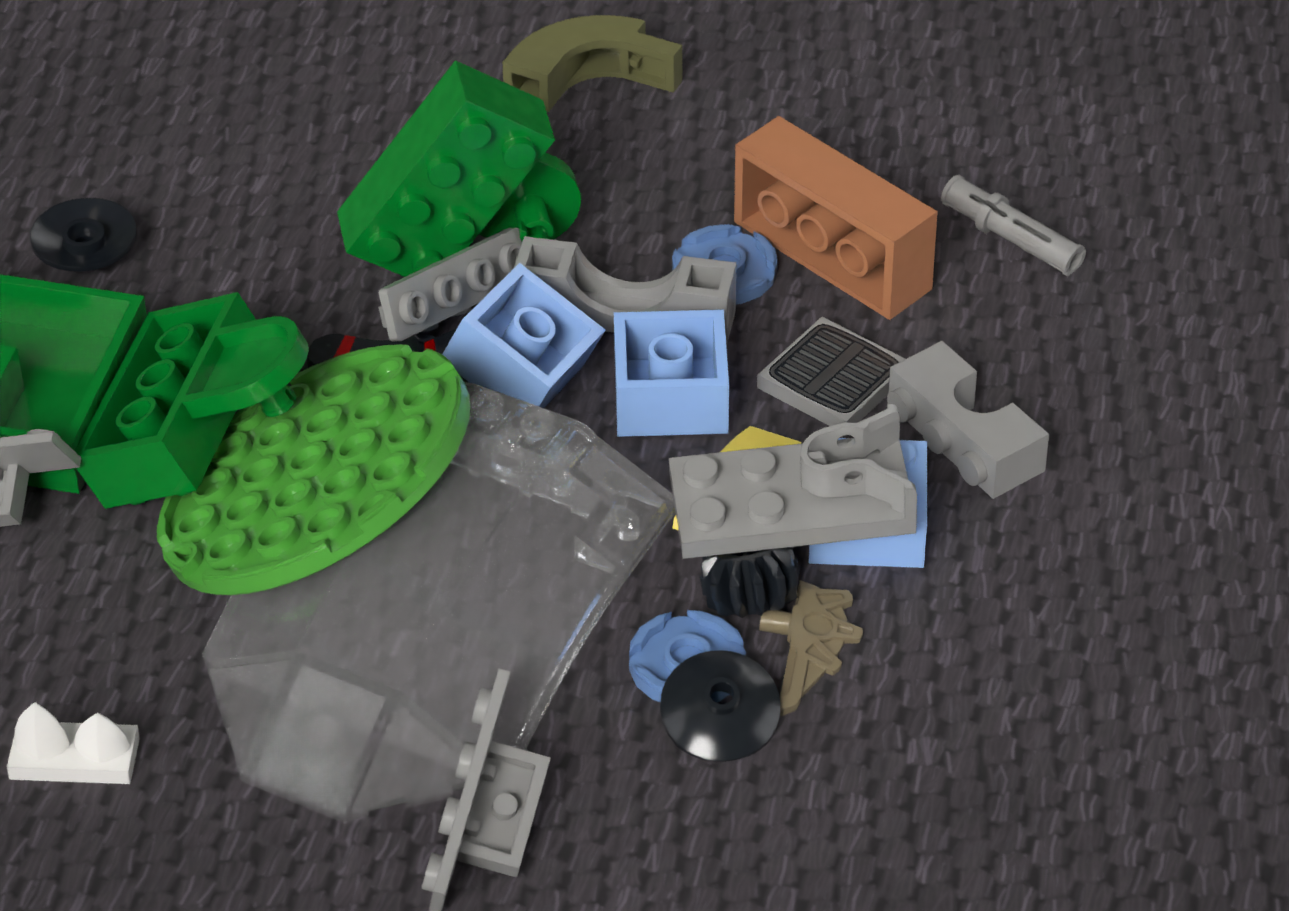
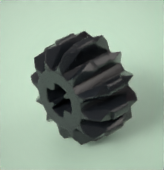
M792 547L702 557V576H700L702 594L706 598L707 607L716 610L720 615L729 616L737 614L740 618L751 614L762 616L763 612L769 610H781L785 604L797 598L799 569Z

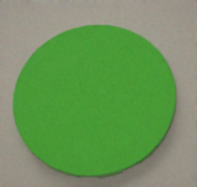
M402 344L382 345L352 351L297 373L290 381L292 385L290 388L295 392L297 398L293 400L294 405L282 415L267 417L259 403L239 410L233 416L227 428L228 432L223 436L222 443L218 447L204 475L203 482L197 491L184 496L173 495L165 498L157 524V542L162 547L163 559L182 583L200 592L215 595L254 593L289 584L312 575L347 557L387 530L405 515L436 483L450 464L466 433L471 409L470 395L466 384L450 360L432 349H426L423 352H413L409 345Z

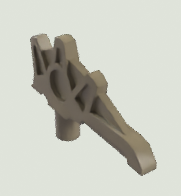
M800 580L792 613L780 610L763 612L759 631L788 636L787 641L790 643L780 694V716L796 711L801 698L825 673L835 675L839 672L842 662L837 656L844 644L860 643L863 636L862 628L848 623L844 609L851 607L853 603V596L849 590L821 589Z

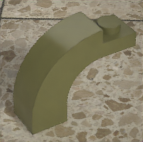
M613 15L571 18L541 28L523 39L502 62L503 82L542 99L547 112L552 109L562 94L570 87L584 80L597 77L624 78L674 93L682 82V45L646 35V22L636 18Z

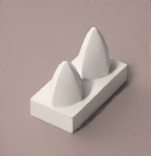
M35 702L21 714L15 726V734L7 764L9 780L130 784L140 739L138 725L116 724L100 713L94 714L83 723L58 722L48 710Z

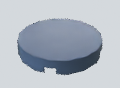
M729 224L707 226L689 233L682 239V246L677 250L675 248L672 255V270L677 267L683 256L736 262V304H743L763 295L773 286L778 272L775 248L763 235L753 231V236L741 233V227Z
M687 610V616L672 618V612L657 615L638 629L630 642L629 671L636 686L652 700L660 702L661 693L667 678L686 659L707 651H731L745 656L746 651L743 647V639L739 631L725 619L696 610ZM714 692L710 697L716 703L729 694L726 692Z

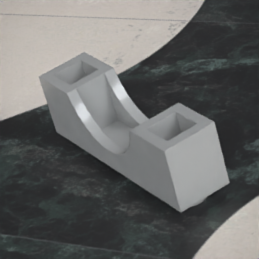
M524 236L514 268L521 263L602 326L605 331L614 332V312L724 310L727 346L736 312V262L683 256L677 267L662 278L648 282H630L611 277L598 270L587 260L575 242Z

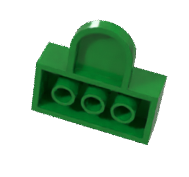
M455 60L338 209L337 215L346 253L406 277L469 247L478 235L488 238L507 228H519V236L523 242L524 236L553 240L563 234L578 216L581 206V194L571 168L561 159L546 153L555 141L544 101Z
M238 292L149 312L75 449V452L81 457L80 467L76 468L105 509L127 504L138 505L147 500L173 495L184 496L197 491L237 410L259 403L267 417H276L287 412L294 405L293 400H296L297 396L288 386V383L301 370L307 359L309 347L306 339L294 321L287 317L274 316L256 320Z

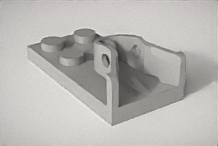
M887 404L886 410L858 423L844 422L813 432L802 444L668 458L682 558L915 534L917 493L915 485L908 480L899 440L900 417L897 406ZM844 435H850L854 437L848 439H839Z

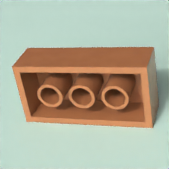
M780 116L735 145L734 222L752 234L755 231L763 235L774 248L889 320L932 290L938 211Z

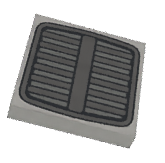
M821 317L757 375V388L829 426L844 422L858 423L889 394L890 367L905 360V358Z

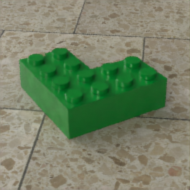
M0 274V437L25 435L30 430L45 429L57 433L75 451L147 316L144 296ZM76 468L30 473L27 486L80 494L85 480Z

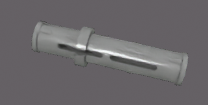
M955 175L945 185L941 194L942 204L975 221L976 228L983 233L994 232L1025 252L1061 271L1067 277L1082 265L1086 255L1084 246L1074 243L1043 223L1010 206L1008 198L1002 194H989L965 180L961 175Z

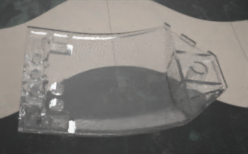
M464 382L470 395L471 405L469 422L464 438L440 478L405 515L360 549L312 575L269 590L230 596L202 655L216 696V703L224 729L229 737L235 756V764L241 781L345 824L369 818L368 811L401 803H405L406 808L448 799V796L453 797V791L463 789L466 781L455 777L464 742L477 744L482 725L471 723L480 688L484 687L493 690L499 668L511 673L492 741L522 750L527 749L552 698L591 631L619 589L675 514L673 494L603 441L584 423L486 387Z

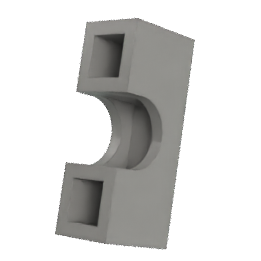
M943 341L891 366L887 403L896 405L900 422L907 421L923 435L924 441H927V446L932 452L936 454L943 453L952 461L969 485H978L994 499L1045 472L1049 433L1013 402L994 412L979 413L970 411L974 408L977 371Z

